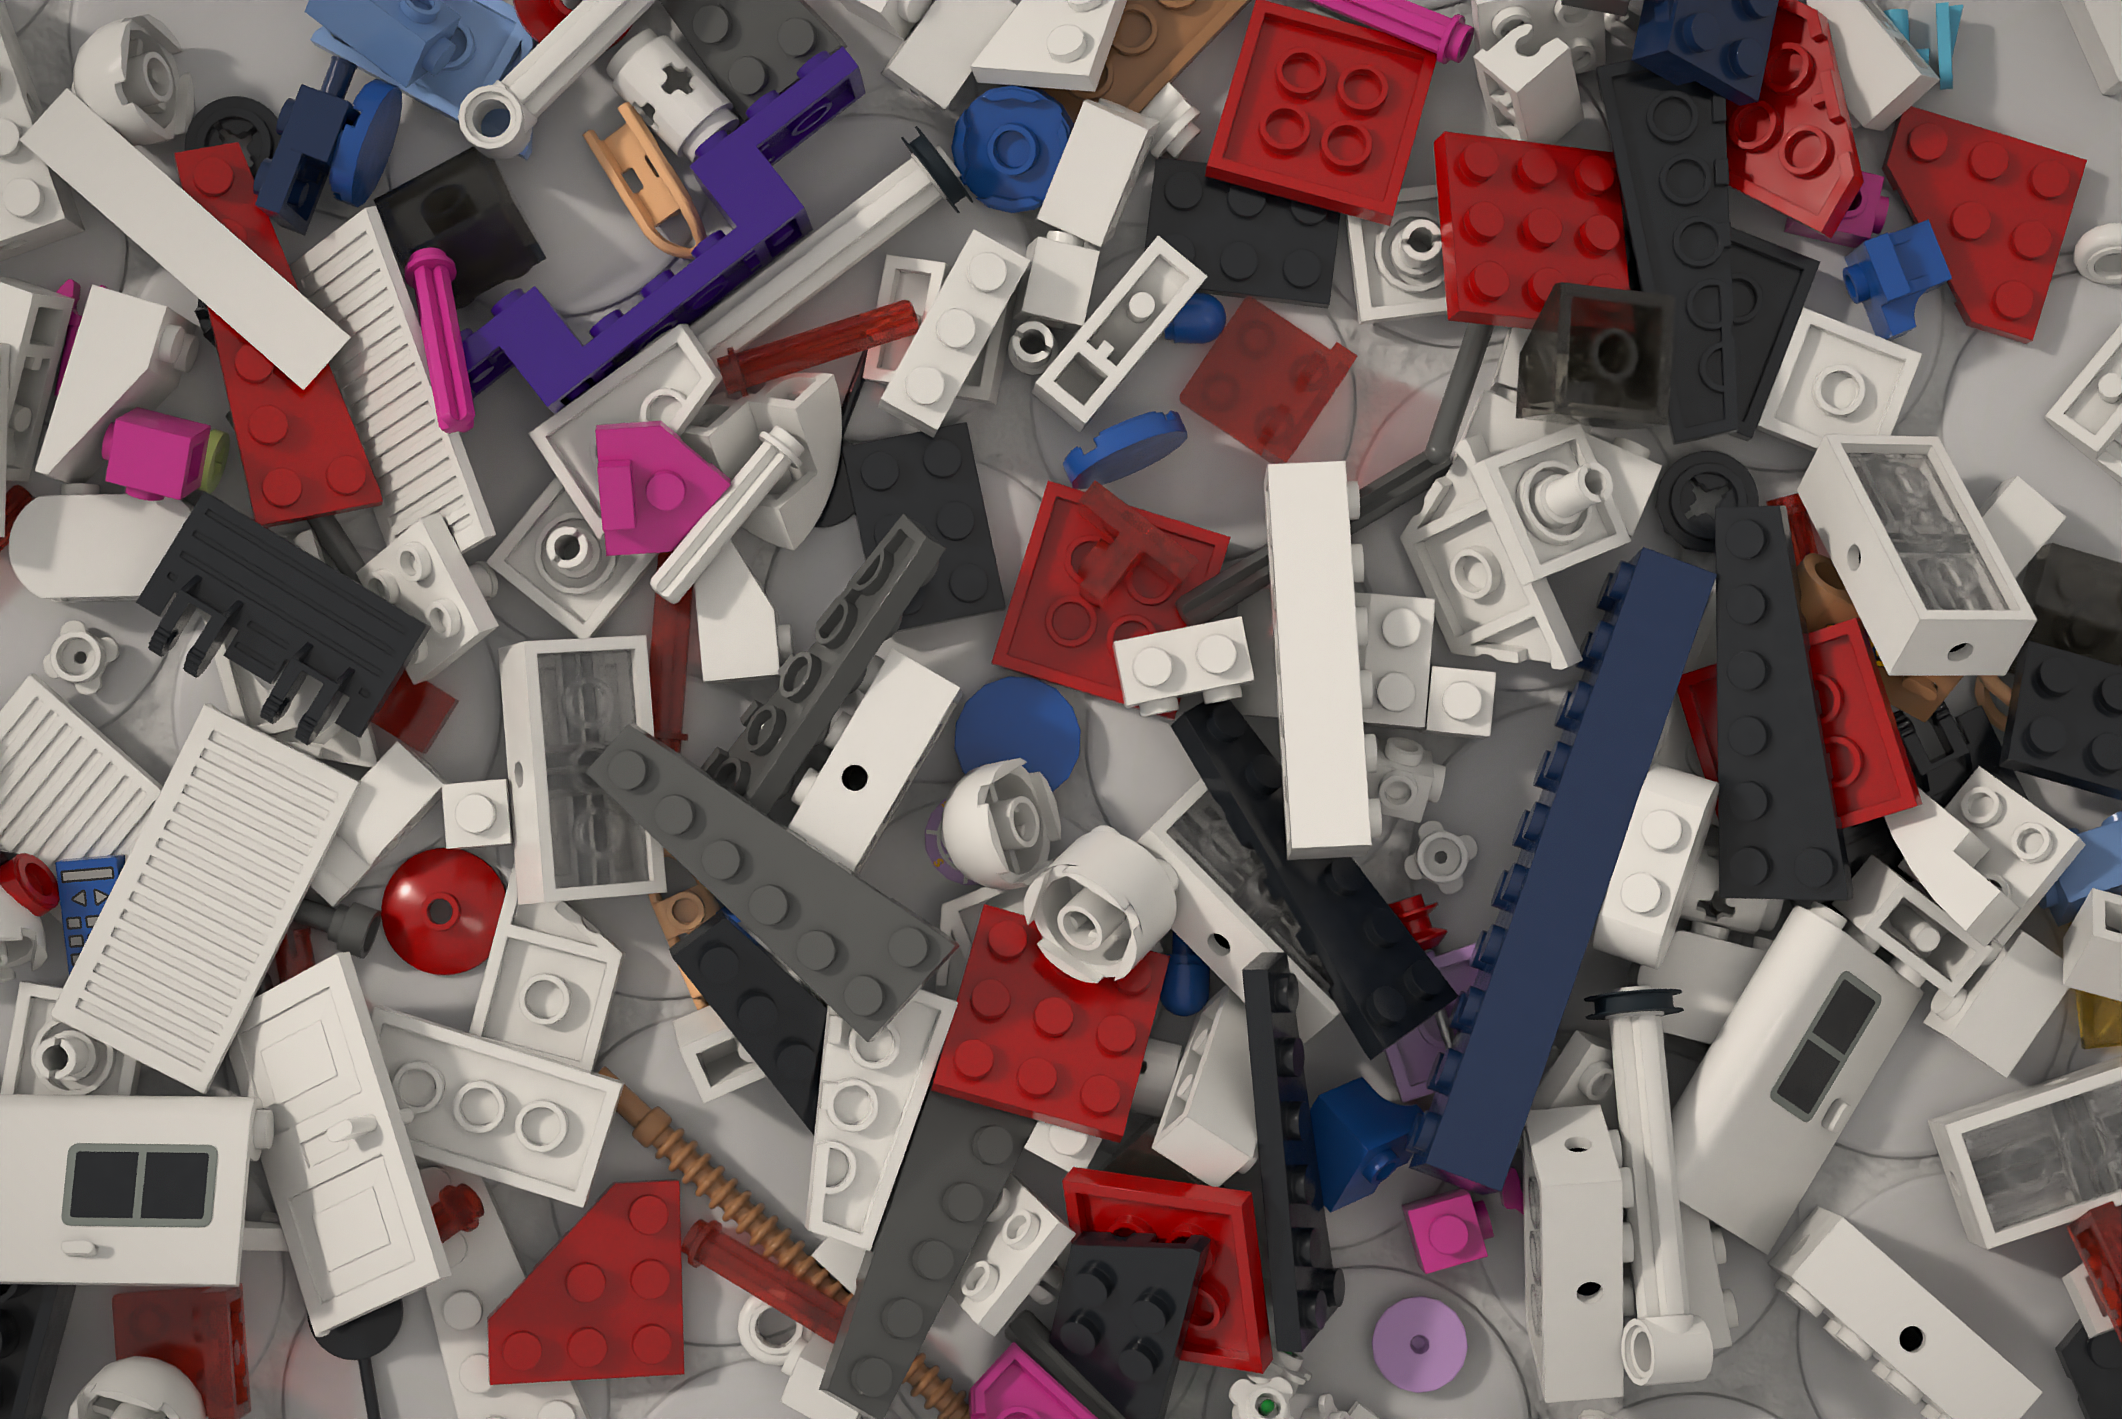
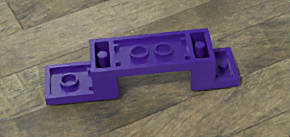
M841 47L831 56L826 50L816 54L797 71L796 75L800 79L781 95L776 90L766 93L746 111L745 114L749 120L731 134H728L725 130L716 132L696 149L695 155L698 159L689 166L703 192L733 230L727 235L722 230H718L702 240L691 252L695 260L676 275L669 269L652 279L640 292L644 300L626 314L617 309L603 317L589 331L593 339L586 345L582 344L557 310L536 286L526 293L521 288H518L504 296L490 311L494 318L475 333L470 328L460 331L472 398L474 399L513 367H516L547 408L556 414L632 359L641 349L664 332L679 324H688L690 326L812 231L813 228L805 207L772 166L866 94L859 66L846 49Z

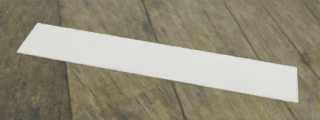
M68 88L62 92L19 139L20 142L303 390L351 338Z

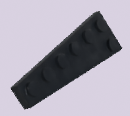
M1230 700L1205 704L1203 701L1184 712L1171 725L1212 797L1223 809L1226 820L1241 846L1255 850L1262 861L1267 874V878L1263 880V883L1273 900L1276 902L1284 899L1300 925L1301 930L1295 934V937L1307 957L1317 954L1331 977L1334 985L1328 989V992L1370 1061L1459 997L1352 857L1287 860L1282 766Z

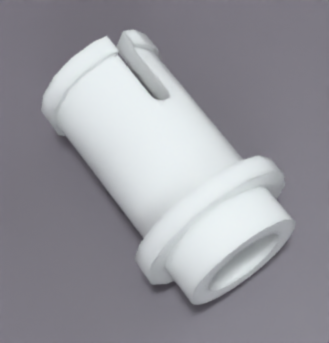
M1036 321L1025 322L1016 329L1017 331L1010 339L1008 346L1009 359L1013 366L1021 373L1030 376L1041 375L1058 356V343L1053 333L1043 323ZM1029 340H1037L1045 346V350L1037 354H1028L1022 349V346Z

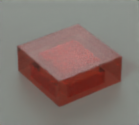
M405 669L380 712L374 715L371 722L420 753L426 754L460 700L428 680L414 685Z

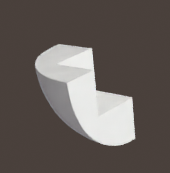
M793 373L768 377L764 380L765 386L756 394L744 395L738 400L729 398L725 392H720L706 400L681 435V440L709 464L715 465L731 481L763 444L758 437L762 431L769 434L777 425L793 436L805 448V451L799 457L802 462L799 469L790 466L741 525L743 529L756 537L793 551L805 540L818 521L828 501L838 469L842 441V414L834 374Z

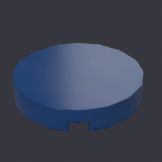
M379 79L365 84L353 102V109L360 111L361 114L355 119L353 125L346 124L344 130L341 129L331 162L329 184L331 185V191L334 192V198L357 208L363 205L375 190L391 154L400 123L402 91L398 86Z
M1015 85L989 89L977 97L968 109L964 110L956 122L951 149L954 165L961 174L959 178L963 185H967L970 191L977 196L976 199L988 208L1008 213L1038 209L1042 207L1074 123L1064 106L1042 89Z
M1170 410L1166 415H1164V412H1148L1099 432V436L1093 438L1096 448L1085 455L1081 447H1075L1065 457L1063 467L1072 488L1087 489L1098 487L1136 473L1163 459L1185 442L1188 438L1187 431L1178 412Z
M1008 676L985 684L966 701L956 722L954 749L964 774L986 764L1021 758L1027 761V763L1022 765L1027 772H1040L1048 781L1053 793L1069 778L1079 758L1081 730L1073 707L1056 688L1035 678Z

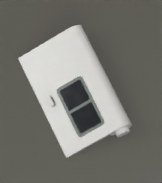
M1812 901L1808 910L1797 905L1794 906L1671 1111L1679 1201L1767 1255L1770 1253L1925 993L1845 933L1842 929L1847 920L1843 916L1816 901Z
M0 1094V1284L239 1287L250 1161H258L262 1149H270L272 1147L274 1139V1115L272 1110L263 1109L260 1097Z

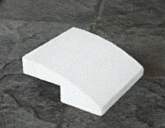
M886 254L863 379L885 385L889 384L953 267L944 262ZM1020 281L956 396L957 399L997 404Z
M2122 323L2045 415V420L2120 484H2122Z

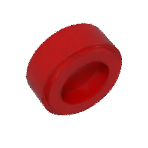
M20 853L0 866V885L33 915L42 917L59 904L57 880L47 865L39 858L27 853Z

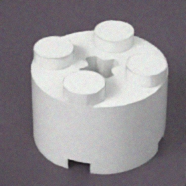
M1100 825L1095 827L1090 833L1076 839L1031 883L1024 899V915L1027 925L1033 920L1035 921L1043 937L1037 943L1044 956L1061 971L1075 979L1088 983H1099L1103 977H1115L1114 981L1124 978L1171 929L1177 911L1174 891L1178 888L1179 879L1169 863L1156 859L1144 847L1120 835L1114 828Z

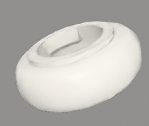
M2108 223L2096 226L2084 233L2076 243L2074 263L2080 274L2090 281L2104 285L2122 284V223ZM2112 253H2120V254H2116V255L2106 256V255L2112 254Z
M772 1286L760 1289L747 1299L739 1312L737 1329L741 1344L751 1357L763 1364L782 1366L799 1337L808 1342L816 1332L817 1321L813 1307L802 1294L789 1287ZM768 1308H784L794 1317L797 1325L796 1332L786 1343L781 1345L771 1344L760 1334L758 1328L759 1319Z

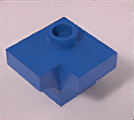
M1929 219L1892 233L1887 232L1866 240L1844 257L1848 267L1843 269V279L1851 299L1855 304L1863 303L1875 335L1889 341L1899 338L1917 327L1914 313L1917 301L1921 295L1938 289L1952 279Z
M1363 1077L1318 1095L1310 1108L1323 1203L1330 1213L1373 1194L1380 1182L1388 1178L1396 1168L1408 1163L1413 1153L1404 1150L1407 1136L1417 1113L1424 1114L1417 1104L1408 1106L1398 1105L1384 1099Z

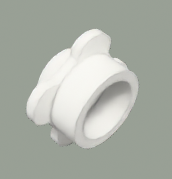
M76 620L66 622L60 629L61 636L56 639L50 654L46 655L43 660L44 671L51 678H62L74 683L76 690L81 694H95L102 687L101 676L108 663L114 662L119 656L118 644L110 637L99 638L89 633L83 622ZM79 652H84L87 656L86 661L82 664L76 661V655Z
M1427 821L1418 829L1420 840L1414 854L1408 856L1404 861L1405 873L1413 880L1424 878L1437 884L1439 890L1444 894H1454L1463 887L1464 880L1462 874L1467 867L1468 860L1475 858L1477 855V843L1470 835L1458 837L1455 834L1444 831L1440 822ZM1438 851H1443L1447 856L1446 861L1442 864L1435 861V854Z

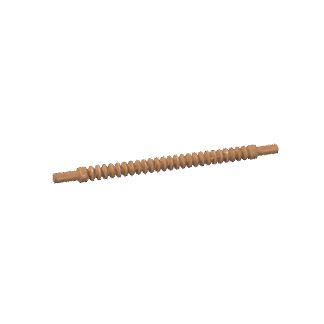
M606 1066L598 1072V1074L620 1080ZM624 1084L616 1112L634 1128L632 1136L645 1148L653 1145L657 1149L655 1153L656 1159H661L664 1156L668 1158L671 1162L668 1167L670 1172H674L677 1169L682 1171L684 1174L682 1178L683 1184H688L691 1181L695 1183L698 1187L695 1191L697 1197H701L704 1194L709 1196L711 1199L708 1205L710 1209L722 1208L724 1211L722 1220L724 1222H728L731 1219L736 1221L738 1226L735 1232L737 1234L747 1232L751 1236L749 1241L751 1247L757 1244L761 1245L765 1249L762 1254L764 1259L774 1257L778 1261L776 1265L778 1272L784 1269L788 1270L791 1273L790 1284H795L798 1281L805 1286L803 1296L815 1295L818 1298L816 1303L817 1309H822L825 1306L829 1308L832 1312L829 1317L831 1322H835L838 1319L842 1320L848 1302L854 1295L851 1292L848 1293L843 1288L844 1285L838 1280H834L830 1276V1272L820 1267L816 1263L817 1260L803 1251L805 1241L793 1242L790 1239L791 1228H786L783 1231L780 1230L776 1225L779 1220L778 1216L766 1217L763 1214L765 1209L764 1203H759L756 1206L752 1204L749 1200L752 1196L751 1191L739 1192L736 1188L738 1184L737 1178H732L729 1181L723 1176L725 1167L723 1165L717 1168L712 1167L709 1163L712 1157L710 1153H705L702 1156L696 1151L698 1142L696 1140L690 1143L684 1141L682 1137L685 1130L679 1128L675 1131L671 1128L672 1118L661 1107L657 1106L651 1109ZM918 1354L902 1384L908 1382L913 1387L910 1395L912 1397H916L919 1394L924 1396L926 1399L924 1408L929 1410L935 1407L940 1412L937 1419H970L969 1404L964 1400L967 1396L966 1391L954 1392L951 1388L953 1379L947 1378L944 1381L940 1379L937 1375L940 1367L938 1365H934L931 1368L927 1367L924 1363L926 1354Z

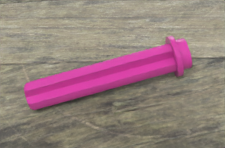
M1307 0L1436 53L1437 61L1442 64H1447L1450 60L1460 63L1465 57L1474 35V27L1465 24L1464 16L1456 14L1453 18H1449L1407 0Z
M429 247L417 250L409 257L408 264L404 268V278L406 283L414 288L438 425L442 431L448 434L457 431L465 433L473 428V419L476 414L451 284L456 277L457 271L454 261L447 257L443 250Z

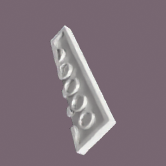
M414 1155L452 1276L425 1288L458 1419H591L574 1380L500 1385L489 1384L487 1317L527 1277L525 1273L527 1270L518 1250H515L500 1216V1208L489 1183L485 1181L484 1177Z

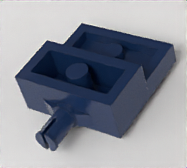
M1644 0L1631 60L1676 86L1696 81L1739 106L1759 102L1779 0Z
M337 56L331 57L332 60L320 90L301 84L296 99L288 98L284 103L276 126L277 134L281 135L273 159L265 158L261 163L253 185V193L258 195L255 205L281 227L304 236L306 235L327 177L329 178L332 157L341 129L344 130L346 124L353 125L355 119L361 114L358 110L353 109L354 106L349 101L344 100L358 66Z

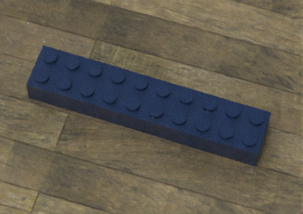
M1645 547L1629 562L1621 560L1615 573H1608L1596 604V608L1605 611L1603 620H1599L1594 632L1588 631L1579 651L1583 661L1575 664V667L1584 670L1582 679L1577 681L1573 692L1567 690L1555 719L1554 726L1563 729L1560 741H1556L1552 751H1545L1534 778L1533 786L1542 789L1539 801L1534 803L1531 811L1525 809L1514 834L1512 846L1520 848L1521 852L1517 863L1514 862L1509 871L1503 870L1491 900V906L1500 909L1495 924L1490 926L1488 932L1485 930L1481 931L1470 959L1469 966L1478 969L1473 986L1470 985L1467 992L1460 991L1449 1018L1448 1027L1457 1030L1452 1047L1448 1048L1445 1053H1438L1428 1077L1426 1088L1435 1091L1429 1111L1426 1110L1423 1115L1417 1113L1407 1136L1404 1150L1414 1153L1409 1165L1410 1169L1480 1195L1502 1191L1620 854L1641 788L1649 771L1715 582L1716 573Z

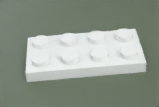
M380 1005L374 1007L371 1021L399 1109L410 1108L413 1112V1121L406 1125L405 1128L415 1156L581 1208L587 1205L624 1087V1081Z

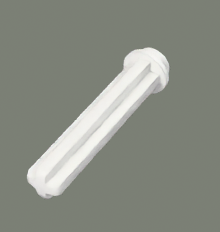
M776 425L769 434L765 431L761 432L758 437L763 444L734 477L728 489L701 517L651 578L650 585L652 589L666 601L673 604L679 602L790 466L799 469L802 465L799 457L803 454L805 448L784 429Z

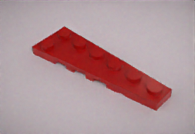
M239 142L174 153L181 188L299 291L269 216L255 205L258 195L253 193L254 179ZM207 306L254 520L269 528L381 506L383 503L381 491L329 363L303 390Z

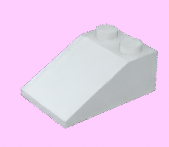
M92 284L35 471L66 484L86 483L107 461L102 458L101 450L103 438L109 424L115 422L116 418L136 407L154 411L178 386L182 372H190L199 349V337L194 335L197 325L167 306Z
M1261 589L1239 602L1237 606V617L1242 616L1255 680L1251 684L1241 685L1243 697L1231 699L1230 701L1242 716L1279 719L1270 589ZM1355 593V606H1366L1369 626L1368 645L1358 646L1360 670H1371L1373 683L1372 709H1363L1364 726L1417 731L1425 728L1435 599Z

